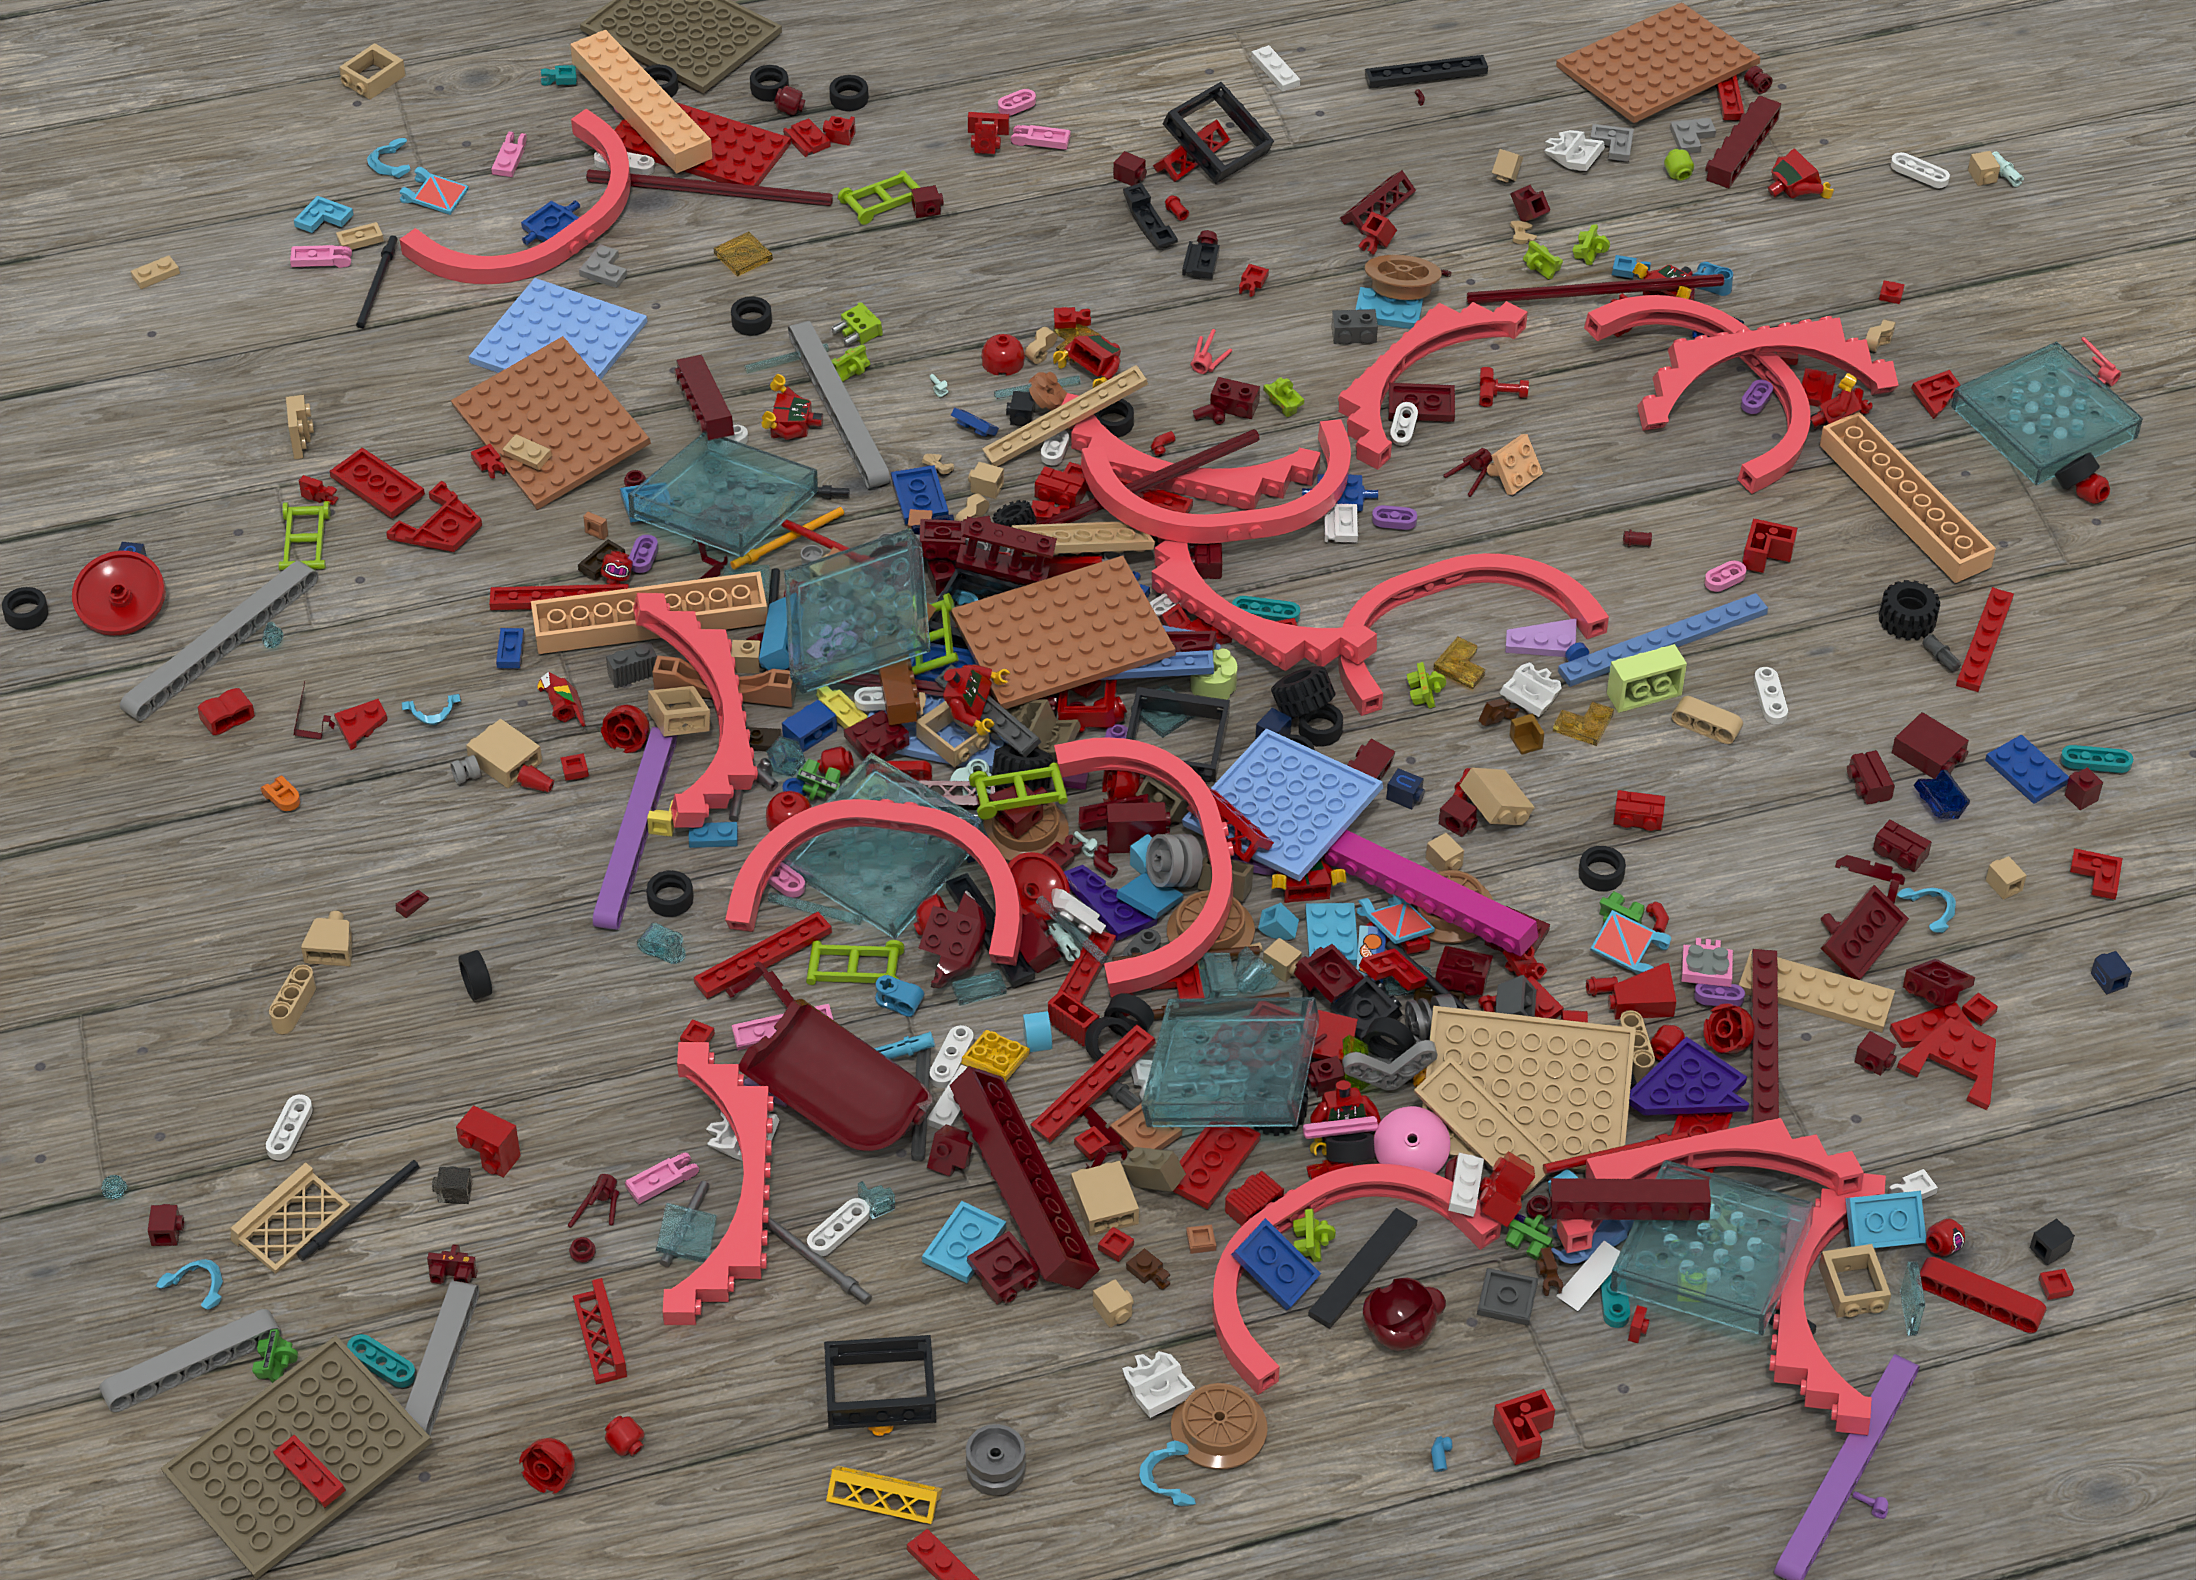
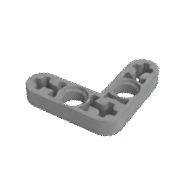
M1424 1040L1416 1043L1390 1064L1359 1052L1345 1055L1342 1063L1345 1074L1384 1090H1394L1401 1087L1435 1061L1438 1054L1435 1043L1430 1040Z

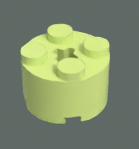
M1222 648L1213 652L1214 674L1190 675V688L1194 695L1227 700L1230 698V694L1233 691L1235 692L1237 687V662L1230 655L1229 650Z

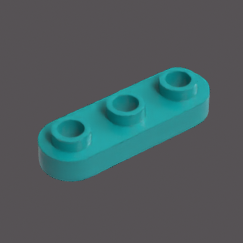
M1238 596L1232 602L1233 605L1246 612L1275 622L1295 618V621L1298 622L1300 619V607L1294 602L1252 596Z
M2079 745L2064 747L2060 757L2062 764L2071 769L2083 770L2088 767L2093 771L2115 773L2128 772L2132 768L2134 760L2132 754L2123 749Z
M1622 1261L1600 1285L1603 1319L1607 1325L1613 1328L1624 1327L1630 1318L1626 1270Z
M365 1334L355 1335L348 1341L347 1347L369 1371L398 1388L407 1387L414 1382L416 1378L415 1367L412 1362Z

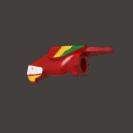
M550 672L542 676L537 688L540 692L543 690L548 692L549 700L554 706L552 716L560 721L567 722L577 715L580 724L583 727L586 726L583 716L584 711L577 690L565 678H560Z

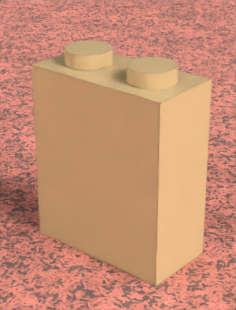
M502 719L488 726L484 732L471 739L466 745L468 756H475L479 768L506 788H510L517 782L518 774L523 765L537 767L542 763L540 746Z
M1471 768L1460 784V787L1490 824L1523 825L1535 808L1503 769Z
M1120 1161L1104 1163L1101 1166L1080 1169L1077 1172L1071 1173V1190L1089 1236L1108 1232L1112 1227L1121 1229L1139 1224V1207Z

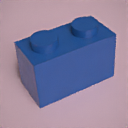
M819 700L805 706L801 711L782 722L783 739L800 754L837 731L836 714Z

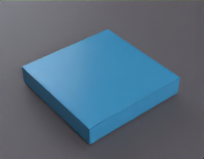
M1144 872L1120 888L1116 897L1148 916L1157 919L1182 902L1184 894L1172 887H1156L1151 882L1148 874Z

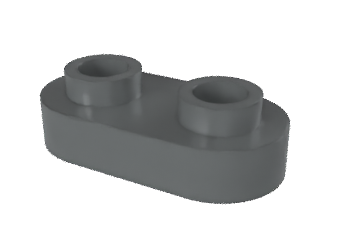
M1153 929L1140 931L1124 949L1123 956H1130L1132 953L1137 952L1147 954L1161 947L1160 934Z

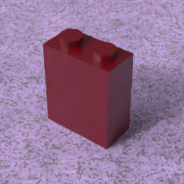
M1921 712L1895 737L1892 754L1934 780L1939 781L1945 775H1950L1958 762L1962 763L1966 759L1969 740Z
M1165 802L1107 804L1106 836L1107 846L1110 849L1109 854L1130 853V846L1147 834L1152 838L1157 834H1170V828H1166V826H1171L1170 812L1165 810Z

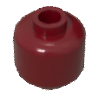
M786 85L783 89L779 88L774 104H777L776 108L778 111L794 116L797 111L802 112L806 100L802 99L803 92L801 90Z

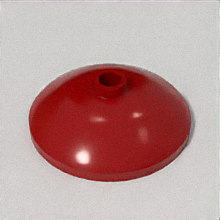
M1026 852L1014 857L1008 863L1020 897L1022 916L1024 917L1032 912L1038 919L1043 917L1045 921L1058 917L1061 911L1053 907L1052 890L1055 888L1062 889L1070 894L1069 883L1061 867L1051 858L1040 853Z

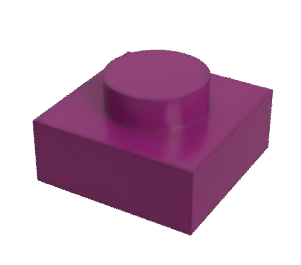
M1089 772L1063 777L1064 787L1086 790Z

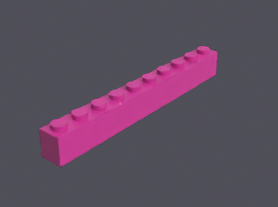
M1345 830L1324 854L1325 861L1329 865L1344 869L1348 874L1355 875L1365 880L1368 884L1385 890L1389 894H1394L1404 899L1407 903L1424 909L1427 913H1433L1443 918L1446 922L1463 928L1466 932L1474 933L1485 941L1502 947L1507 952H1513L1522 956L1538 939L1537 923L1535 920L1348 830Z

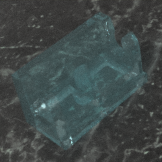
M1205 953L1199 965V973L1206 1003L1230 1000L1231 998H1222L1238 994L1230 953Z

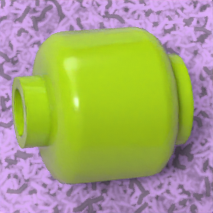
M1673 149L1664 160V166L1672 179L1682 181L1692 175L1694 163L1686 150Z

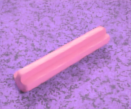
M1370 1116L1303 1125V1135L1306 1139L1376 1131L1378 1129L1377 1118Z

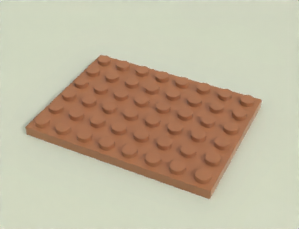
M1681 2L1558 59L1556 67L1631 122L1636 123L1760 64V56Z
M564 336L451 400L453 407L485 446L491 444L501 456L499 461L504 464L505 471L537 510L651 444L647 434ZM515 434L551 450L552 456L540 470L504 455L502 449Z
M1123 556L961 605L951 610V616L976 664L991 668L992 672H998L1002 669H1007L1010 672L1007 676L1001 675L1003 680L1008 681L1003 685L995 684L993 679L990 678L992 682L990 691L995 701L1004 709L1176 655L1174 645Z

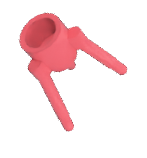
M1215 329L1211 330L1202 352L1200 350L1203 336H1200L1198 339L1194 358L1190 365L1199 374H1205L1207 371L1213 372L1214 368L1232 352V349H1228L1212 363V356L1207 351L1216 332Z
M2082 337L2081 340L2097 356H2093L2092 360L2101 367L2098 372L2100 378L2072 368L2069 369V372L2095 381L2102 386L2106 383L2113 386L2119 380L2122 372L2109 362L2085 337Z

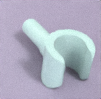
M931 374L930 379L936 384L933 387L934 393L938 397L946 395L948 393L946 389L947 382L945 380L941 382L934 374Z
M1076 831L1074 836L1083 842V853L1087 857L1092 858L1094 851L1097 850V841L1093 838L1088 840Z

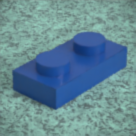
M954 407L951 416L958 419L956 423L967 428L969 426L974 427V432L984 437L987 434L996 436L999 427L965 410Z
M500 628L496 659L497 668H520L524 628Z

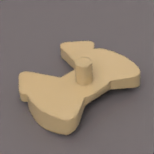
M1511 221L1510 226L1515 231L1512 239L1513 242L1526 244L1528 241L1536 240V235L1525 233V230L1532 229V224L1522 221Z
M925 454L923 456L922 463L930 466L935 465L936 472L948 474L954 469V464L952 463L942 464L939 462L942 455Z
M919 692L918 694L921 711L917 712V720L923 715L926 701L924 692Z

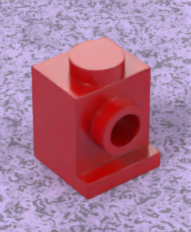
M831 116L829 121H824L823 132L832 143L850 146L856 133L855 117L851 116L850 119Z

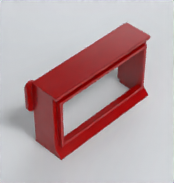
M1117 679L1106 680L1104 706H1067L1068 690L1059 692L1058 720H1078L1081 725L1079 732L1085 731V727H1113L1116 725L1115 699Z

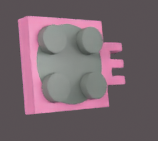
M1696 938L1695 945H1683L1681 982L1731 987L1733 950L1722 948L1721 940H1715L1714 945H1711V939H1706L1705 944H1701V938Z

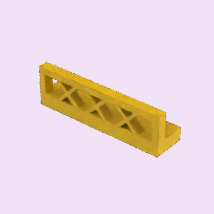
M836 1466L831 1472L826 1501L932 1524L936 1504L941 1499L943 1488ZM837 1481L847 1483L852 1494L846 1498L834 1496ZM854 1485L861 1486V1488L856 1490ZM865 1488L873 1489L879 1499L872 1504L865 1503L859 1492ZM880 1491H884V1492H888V1493L883 1496ZM892 1493L900 1495L905 1503L898 1510L892 1509L885 1500ZM855 1496L858 1501L851 1500L850 1498ZM907 1497H911L914 1499L909 1502ZM918 1499L930 1501L928 1515L917 1514L911 1504ZM881 1501L883 1506H878L876 1504ZM907 1507L910 1512H906V1511H902V1510Z

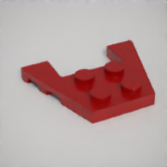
M440 481L429 491V499L443 505L419 529L399 520L386 534L389 540L455 552L482 526V520L466 503L463 504L458 499V495L454 491L451 492L447 488L445 482Z
M1950 1017L1902 1057L1898 1062L1897 1068L1918 1077L1928 1058L1975 1080L1966 1101L1988 1110L1991 1103L1996 1039Z

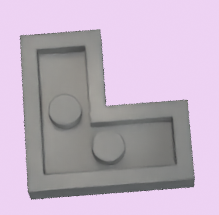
M1711 118L1671 122L1670 130L1678 149L1686 150L1689 154L1701 153L1699 139L1715 137L1716 134Z
M1593 124L1590 139L1604 141V145L1610 146L1608 159L1629 162L1634 129Z
M599 244L579 269L580 277L618 288L627 276V269L613 265L619 257L618 250Z

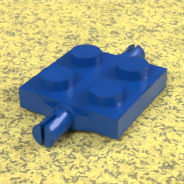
M551 200L521 222L522 229L529 233L522 238L523 243L529 245L535 239L545 242L577 220L579 217L574 215L573 212L580 208L578 201L574 200L568 206H562Z
M1324 474L1317 475V484L1323 478ZM1350 474L1348 475L1346 488L1336 504H1357V511H1363L1364 500L1378 499V490H1365L1362 485V475ZM1302 488V496L1312 489Z

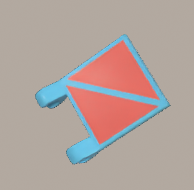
M417 167L414 171L417 174L415 181L423 183V185L416 194L409 188L403 187L400 190V194H402L400 201L402 203L413 202L451 215L469 190V186L431 174L423 167Z
M1392 894L1393 897L1388 899L1390 906L1377 910L1374 909L1368 898L1359 900L1362 907L1357 908V913L1360 916L1369 918L1395 944L1435 931V928L1404 899Z
M1612 910L1590 951L1638 975L1654 968L1649 964L1640 963L1650 943H1654L1662 950H1667L1670 945L1671 936L1656 932Z

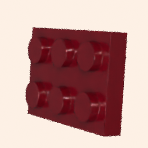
M1389 383L1388 419H1394L1396 409L1401 403L1410 402L1417 407V420L1455 421V385ZM1404 413L1403 417L1409 418L1410 415L1408 413Z

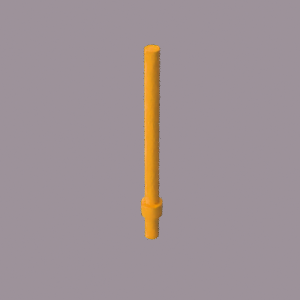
M838 507L803 525V527L813 531L843 516L844 510L842 507ZM791 531L757 549L752 548L744 552L743 556L731 561L730 565L735 570L747 563L752 564L758 561L759 557L801 537V535Z

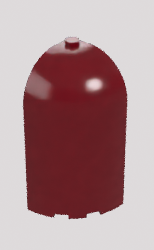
M803 999L793 1000L783 1016L775 1024L774 1029L777 1031L770 1038L764 1036L758 1043L748 1047L739 1063V1071L760 1086H768L769 1092L843 1144L857 1150H879L897 1142L916 1124L920 1125L927 1115L926 1110L933 1100L928 1089L912 1074Z

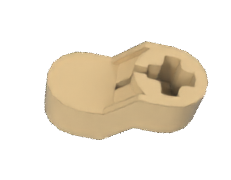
M1883 319L1880 326L1869 328L1866 336L1869 351L1876 352L1879 346L1890 344L1896 322Z
M1042 327L1037 330L1036 340L1026 348L1025 356L1035 364L1046 360L1048 349L1053 347L1057 341V334L1048 327Z
M979 493L968 497L967 507L956 515L954 521H963V519H967V516L972 518L981 517L987 512L990 505L989 501Z

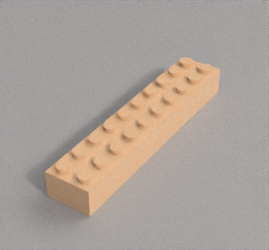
M607 30L570 44L572 64L676 174L712 159L711 139Z
M1860 412L1823 426L1820 447L1954 583L1992 567L1996 548Z
M760 571L531 601L538 654L661 638L643 626H636L633 606L637 593H664L666 603L670 604V611H695L697 621L701 623V629H733L766 624L767 604Z

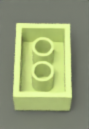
M1675 644L1623 659H1617L1611 662L1607 695L1618 713L1681 696L1687 663Z

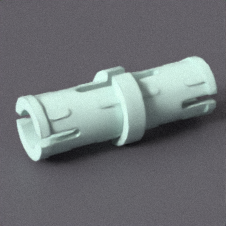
M1993 152V156L2000 165L1999 175L2005 177L2013 187H2018L2022 184L2021 181L2024 180V177L2014 169V165L2010 161H2006L1999 152Z
M1058 923L1052 924L1056 929L1055 931L1049 926L1048 934H1052L1060 944L1057 948L1058 951L1062 952L1068 961H1075L1072 954L1078 959L1080 950L1074 944L1072 936L1066 933Z

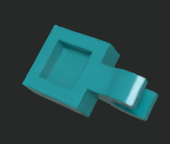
M556 65L555 69H541V77L546 76V78H541V85L548 86L556 81V85L576 84V67L574 65Z

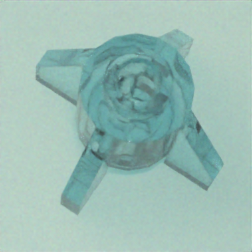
M1246 946L1238 956L1234 974L1236 982L1234 985L1244 994L1246 992L1253 994L1273 988L1279 981L1271 972L1274 967L1263 962L1260 958L1254 957L1255 954Z

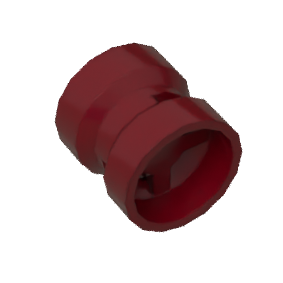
M1758 66L1751 67L1744 76V82L1749 86H1753L1754 90L1759 94L1769 90L1773 82L1772 77L1764 73Z

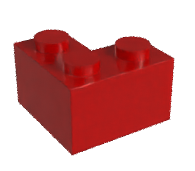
M1753 518L1742 562L1746 569L1764 573L1768 558L1791 562L1798 528Z
M473 1105L456 1126L458 1142L465 1148H472L480 1152L482 1168L490 1174H496L504 1178L521 1157L516 1125Z
M1509 1151L1504 1157L1497 1159L1493 1166L1494 1171L1489 1178L1486 1176L1481 1181L1479 1187L1481 1212L1506 1227L1509 1226L1522 1208L1521 1196L1535 1178L1534 1166Z
M1545 1389L1495 1405L1493 1424L1515 1465L1539 1458L1542 1446V1438L1539 1432L1553 1428L1555 1408Z

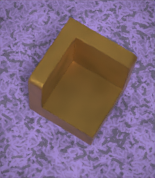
M1533 713L1511 719L1509 736L1520 754L1543 749L1544 731Z

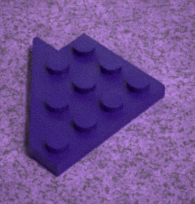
M1686 1036L1630 1090L1629 1105L1643 1115L1746 1112L1749 1109V1103L1735 1093L1746 1084L1747 1076Z

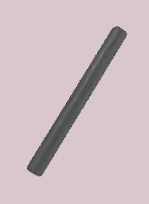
M931 1048L918 1051L915 1078L928 1091ZM927 1115L920 1125L916 1124L912 1128L911 1159L913 1161H923L925 1159Z

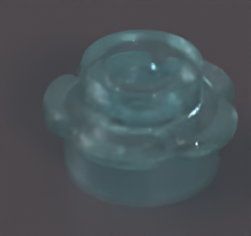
M110 1175L103 1180L102 1194L108 1199H118L124 1195V1191L127 1190V1184L120 1176Z

